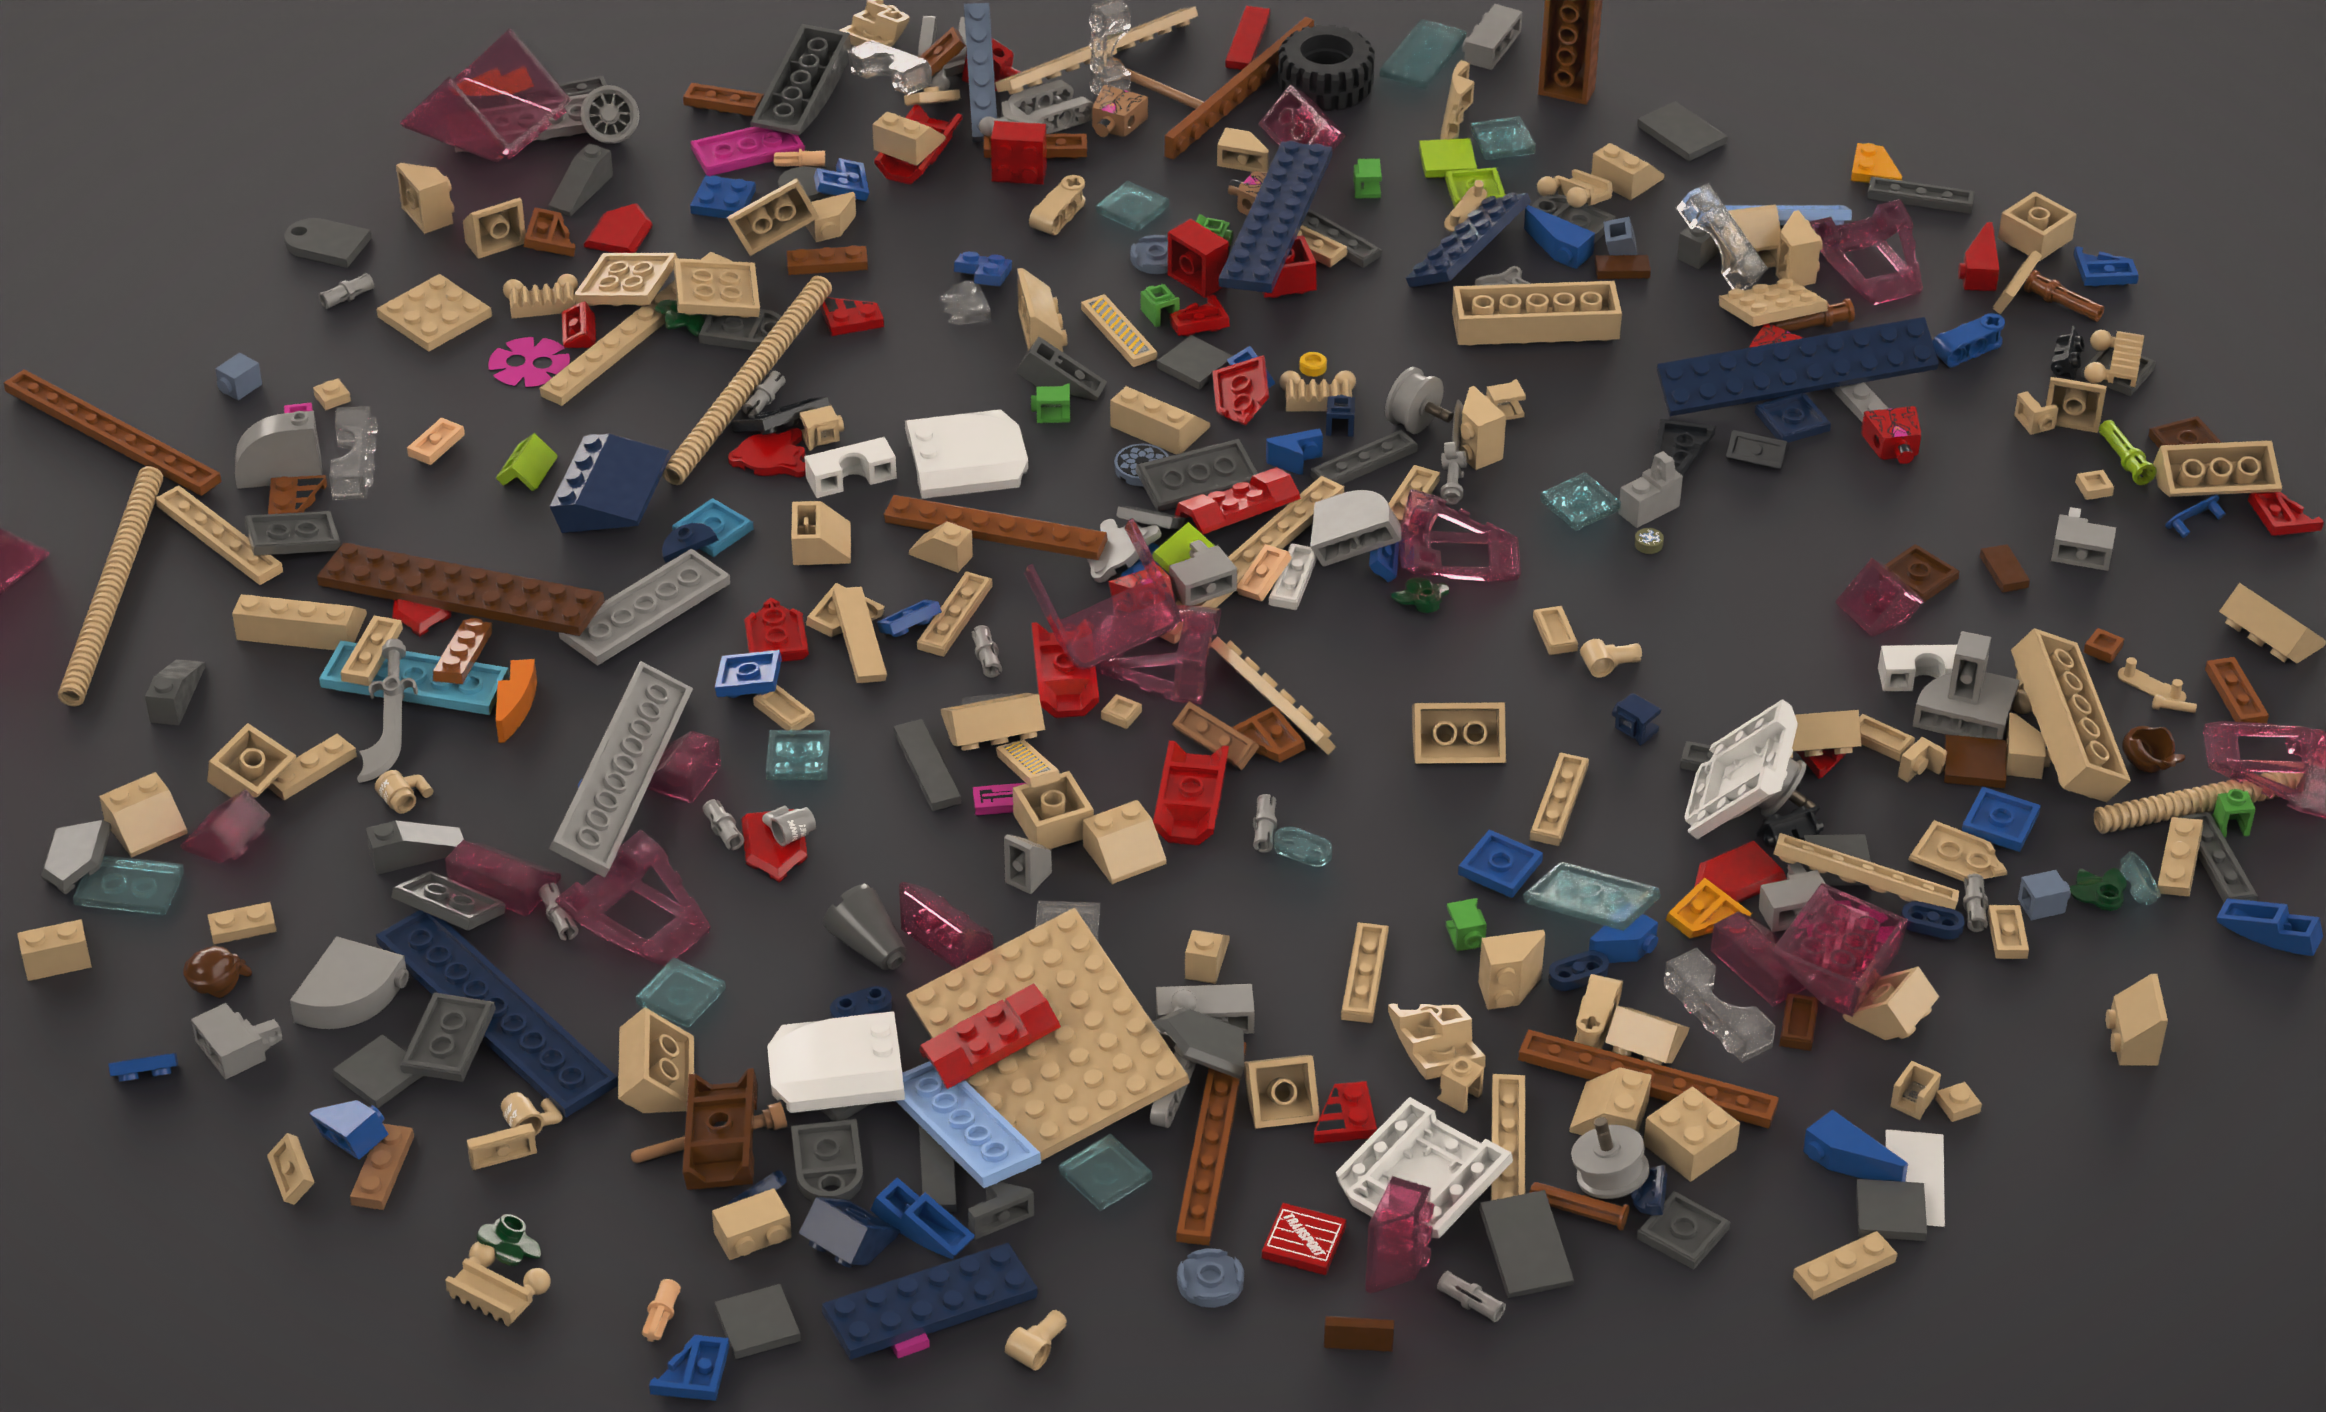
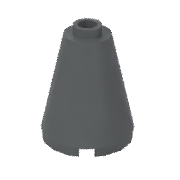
M861 884L844 892L840 896L843 901L837 907L832 904L828 908L823 919L824 927L830 934L882 970L898 968L905 960L906 948L877 891L868 884Z

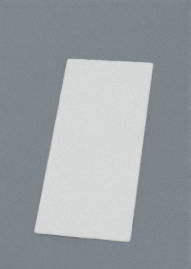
M1887 1129L1886 1148L1908 1163L1905 1182L1924 1183L1927 1225L1944 1227L1943 1135Z

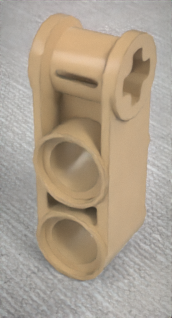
M1069 175L1063 178L1053 191L1049 192L1046 198L1034 207L1030 214L1029 226L1056 236L1065 224L1071 221L1074 215L1085 206V197L1083 196L1085 180L1078 175Z
M1595 974L1590 975L1586 994L1582 998L1576 1020L1577 1033L1574 1042L1599 1049L1603 1048L1616 1006L1619 1005L1623 987L1622 980Z

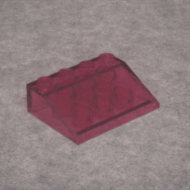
M1821 883L1775 945L1771 956L1822 1004L1853 1017L1901 949L1908 919Z

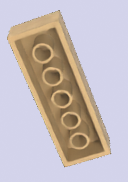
M1615 281L1453 286L1452 315L1458 345H1500L1506 343L1527 344L1534 342L1554 343L1620 339L1622 311Z
M2034 628L2011 649L2015 660V667L2023 681V688L2032 705V712L2041 729V736L2048 748L2050 760L2057 772L2059 784L2067 791L2107 803L2131 780L2078 643Z

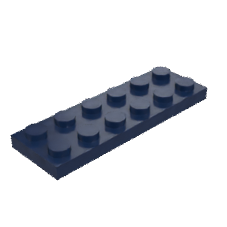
M1512 192L1500 198L1490 196L1481 202L1482 205L1470 212L1468 218L1463 223L1458 224L1451 235L1443 238L1440 241L1441 244L1436 249L1427 253V258L1423 262L1413 267V271L1406 277L1409 287L1451 281L1531 203L1528 193L1516 195L1515 192Z
M1005 1243L822 1303V1314L848 1358L852 1360L894 1346L926 1333L927 1335L1037 1298L1038 1288L1010 1244Z

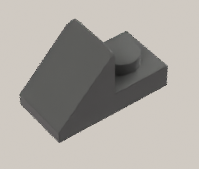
M998 1182L986 1187L987 1201L980 1202L968 1209V1225L976 1240L1034 1216L1033 1191L1029 1188L1004 1182Z

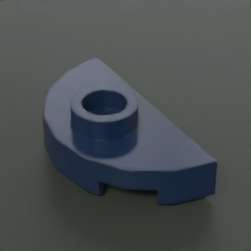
M702 523L681 525L673 530L665 539L662 547L663 558L667 563L691 548L698 550L719 540L714 531Z
M1665 1165L1650 1168L1649 1176L1645 1183L1631 1193L1634 1207L1641 1213L1663 1215L1667 1182Z
M775 1170L728 1201L727 1205L773 1188L777 1190L787 1182V1178L782 1170Z

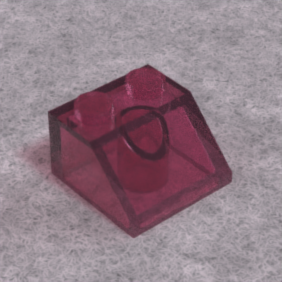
M1874 558L1869 560L1835 601L1840 608L1872 637L1905 624L1924 602L1891 569Z
M690 731L669 743L647 789L693 803L721 767L719 739Z
M245 789L215 807L180 847L184 851L220 864L231 857L236 860L248 849L245 845L248 840L251 839L253 841L266 829L263 824L271 815Z

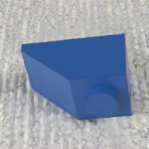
M1627 905L1590 938L1589 951L1603 953L1607 956L1609 963L1637 962L1646 953H1651L1658 943V922Z
M358 1100L314 1109L309 1113L324 1138L358 1160L389 1135L382 1123L385 1120L382 1113L375 1106L371 1105L368 1107Z

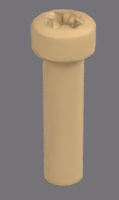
M2155 695L2152 708L2155 710L2165 708L2195 713L2197 704L2164 699L2162 695Z

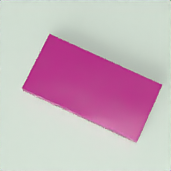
M755 126L690 142L691 150L707 176L772 162L776 152H799V149L805 151V146L798 135Z

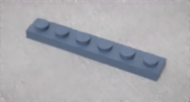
M989 3L964 4L972 141L984 142V135L979 130L981 119L986 116L997 119Z

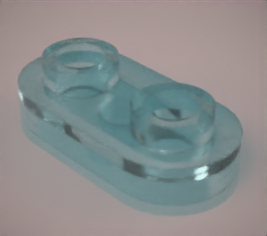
M1291 826L1282 827L1274 834V849L1282 856L1313 867L1325 866L1332 859V844L1326 838Z
M2130 851L2120 859V872L2130 882L2132 887L2130 893L2136 901L2141 904L2145 902L2151 905L2161 897V893L2148 866L2136 853Z

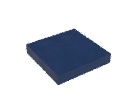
M1806 393L1790 395L1755 405V414L1775 438L1787 441L1788 443L1825 433L1831 429L1830 421Z

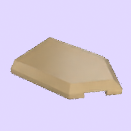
M1935 820L1909 856V860L1963 882L1965 877L1968 879L1967 876L1969 874H1979L1984 879L2007 875V870L1996 857L1995 849L1991 842Z

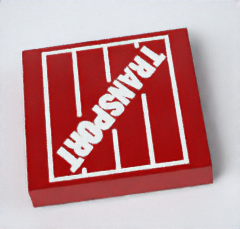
M1282 1203L1262 1249V1259L1326 1275L1346 1229L1347 1219Z

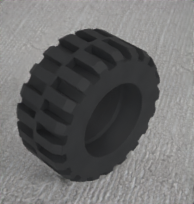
M1330 24L1329 26L1315 25L1312 28L1309 26L1304 27L1301 31H1295L1288 36L1279 48V88L1290 101H1296L1297 105L1301 107L1307 106L1311 110L1323 109V111H1331V109H1337L1338 111L1345 109L1347 106L1353 107L1358 101L1362 102L1373 88L1375 51L1365 36L1362 37L1359 32H1352L1347 27L1339 28L1336 25Z

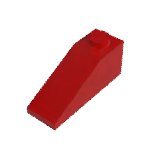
M1993 222L1985 224L1965 252L1964 263H1959L1958 279H1963L1964 290L1996 291L2000 269Z

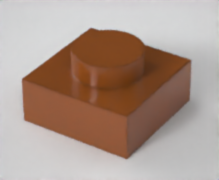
M2097 628L2085 643L2083 653L2111 663L2123 648L2124 638Z

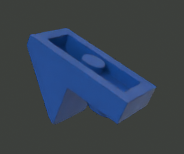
M1320 428L1266 439L1267 464L1299 475L1303 474L1304 460L1322 457L1323 434Z

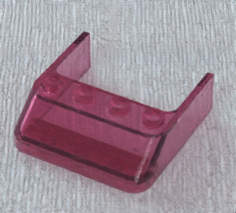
M1134 518L1128 520L1125 530L1147 572V579L1143 583L1060 620L1033 564L1027 566L1024 573L1058 643L1071 662L1079 669L1093 668L1171 632L1180 621L1179 609Z

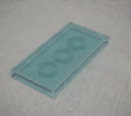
M1421 19L1380 68L1379 76L1426 89L1463 44L1467 32Z
M1562 861L1523 894L1526 904L1622 931L1661 898L1660 890L1657 887Z

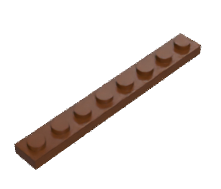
M893 495L884 513L885 523L931 531L948 521L972 530V538L1093 560H1099L1108 541L1107 532L898 495Z
M1529 1029L1519 1050V1061L1589 1080L1619 1067L1652 1075L1650 1096L1669 1102L1693 1086L1734 1119L1768 1129L1778 1107L1779 1097Z
M1244 1042V1061L1246 1055V1042ZM1211 1068L1208 1069L1176 1232V1242L1210 1246L1241 1077L1238 1079Z

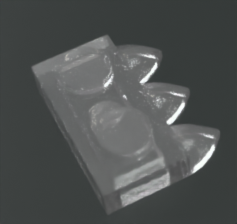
M974 281L952 284V289L945 292L939 298L941 302L950 303L944 309V312L954 314L949 319V323L964 325L991 320V310L980 285L975 284Z

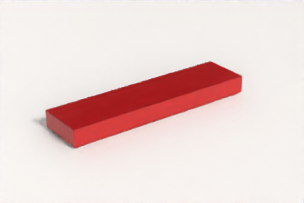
M1245 7L1225 60V68L1243 70L1254 61L1270 18L1269 8Z

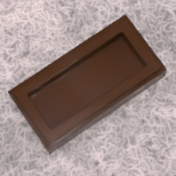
M1595 255L1597 279H1645L1651 276L1648 255Z
M2008 544L1982 548L1980 550V558L2001 592L2029 588L2030 579Z
M1787 993L1779 1046L1812 1051L1819 998Z
M1325 1316L1324 1348L1393 1352L1394 1320Z

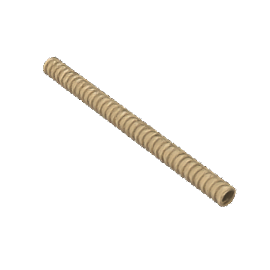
M822 276L812 277L802 292L799 293L795 301L792 302L791 306L788 307L787 311L777 321L772 330L741 367L740 371L737 372L736 376L733 377L732 381L671 456L662 474L666 481L673 485H681L693 468L696 467L697 463L700 462L701 458L721 435L722 431L725 430L746 400L753 394L754 389L762 382L819 309L820 305L830 295L832 286L826 278Z
M146 466L138 472L83 627L58 691V698L68 706H80L85 700L153 510L155 498L163 482V474L157 468Z
M2326 760L2321 761V763L2314 762L2304 766L2299 765L2295 768L2280 769L2278 772L2270 771V773L2256 774L2252 777L2246 776L2243 779L2236 778L2235 780L2218 782V784L2212 783L2209 786L2202 785L2200 788L2193 787L2183 791L2178 790L2174 793L2169 792L2165 795L2159 794L2156 797L2149 796L2148 799L2140 798L2139 801L2135 799L2131 800V802H2122V804L2115 803L2113 806L2106 805L2104 808L2096 807L2093 815L2094 824L2101 834H2105L2108 831L2115 832L2117 829L2124 830L2126 827L2134 828V826L2148 825L2152 822L2158 823L2161 820L2168 821L2171 817L2181 818V816L2204 813V811L2211 812L2215 809L2217 795L2228 793L2232 789L2248 791L2254 803L2256 801H2264L2265 798L2273 799V797L2288 796L2291 793L2297 794L2299 792H2307L2308 790H2316L2317 788H2325Z

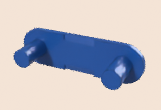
M2213 495L2178 513L2166 523L2165 527L2167 529L2174 527L2180 536L2184 538L2190 533V530L2184 525L2183 521L2189 517L2209 509L2218 520L2221 519L2226 513L2217 503L2220 497Z

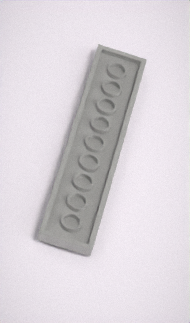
M642 661L639 662L549 847L550 850L604 878L606 877L693 690L692 687Z

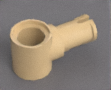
M1591 639L1583 644L1580 649V655L1594 677L1601 678L1609 675L1618 664L1640 662L1642 649L1639 643L1615 647L1613 644L1605 645L1600 639Z
M1052 1310L1037 1326H1031L1028 1330L1018 1327L1007 1340L1005 1354L1033 1370L1040 1369L1050 1354L1051 1340L1066 1327L1065 1323L1067 1321L1065 1316L1057 1310Z

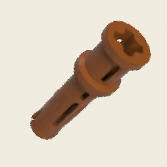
M2033 270L2025 282V292L2036 293L2044 297V301L2048 303L2055 301L2077 313L2087 316L2095 322L2099 321L2104 313L2105 307L2062 287L2060 281L2056 279L2050 280L2040 275V272L2037 270Z
M1846 298L1841 303L1831 305L1827 303L1828 311L1773 322L1771 324L1786 331H1795L1816 325L1831 327L1833 323L1841 321L1853 322L1855 320V310L1852 301Z

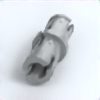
M365 273L353 280L339 282V285L335 288L319 293L320 302L323 307L328 309L340 302L352 301L355 296L374 289L373 279L368 273Z
M772 371L764 383L759 384L754 389V395L742 407L745 414L750 408H753L748 417L754 418V414L760 413L766 405L773 402L776 392L786 382L783 375L778 381H775L781 374L780 372Z
M977 626L971 632L976 645L975 655L981 661L984 675L990 678L996 677L1000 674L998 671L1002 672V666L998 659V646L993 642L990 629L987 626Z
M1270 794L1258 796L1257 814L1253 818V828L1255 830L1253 847L1257 850L1260 842L1259 852L1263 853L1272 850L1273 831L1277 828V819L1275 817L1276 798L1273 796L1270 804Z
M711 799L707 801L703 806V812L710 820L713 832L722 838L727 849L736 850L740 848L744 843V837L736 828V821L733 816L726 813L719 800Z
M1969 874L1967 876L1968 879L1964 878L1965 897L1963 898V907L1967 911L1968 929L1980 932L1984 930L1983 927L1987 928L1988 926L1986 916L1988 898L1984 894V878L1979 874Z
M547 883L539 889V896L546 907V916L550 922L554 923L561 940L566 941L567 939L564 932H566L568 939L571 940L579 932L570 915L571 907L568 902L563 900L558 886L555 883H551L550 886L553 890L551 892Z
M1446 1271L1438 1282L1437 1289L1439 1291L1445 1292L1460 1301L1463 1308L1467 1310L1472 1308L1490 1318L1493 1322H1497L1505 1311L1506 1304L1483 1292L1480 1285L1476 1283L1469 1284L1453 1275L1450 1271ZM1461 1290H1464L1465 1292L1481 1300L1482 1303H1479L1478 1301L1472 1299L1468 1295L1462 1293Z

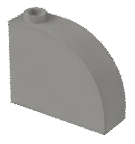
M297 411L264 418L247 429L237 444L235 452V480L237 489L270 486L271 478L283 476L322 475V460L314 411Z
M1355 490L1315 502L1310 547L1323 567L1401 541V525L1386 499L1376 492Z
M1986 672L1977 705L1948 699L1952 673L1932 680L1921 691L1916 703L1913 727L1948 735L2004 740L2009 713L2013 712L2020 680Z
M336 936L290 999L294 1023L318 1029H338L353 1026L374 1017L387 1007L400 988H404L407 984L409 972L406 970L404 955Z

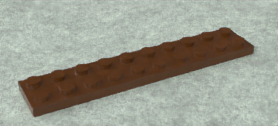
M344 542L317 575L319 586L391 600L402 599L447 611L580 636L605 602L603 592L587 588L563 585L561 583L542 581L535 578L516 576Z

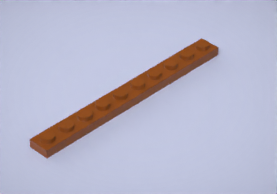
M1308 17L1303 18L1165 134V157L1172 160L1175 159L1206 131L1214 127L1219 120L1228 115L1232 109L1242 103L1252 92H1255L1259 86L1269 80L1278 71L1279 48L1283 41L1295 31H1301L1302 28L1308 26L1310 28L1314 27V20Z
M25 369L4 382L5 391L138 463L157 468L163 476L200 496L222 482L221 475L216 470Z

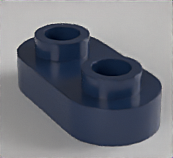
M1919 901L1909 902L1902 908L1901 924L1912 932L1943 939H1955L1963 933L1965 919L1957 910Z
M1592 950L1557 960L1549 967V984L1560 991H1570L1586 986L1591 974L1604 977L1608 975L1609 960L1603 953Z
M873 986L838 997L830 1005V1017L840 1018L890 1012L892 1009L891 993L884 987Z

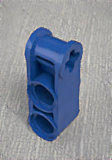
M1989 313L1950 331L1940 333L1932 341L1936 356L1947 366L1956 367L1960 363L1998 349L2003 342L2001 330L2005 326V319L1998 314Z

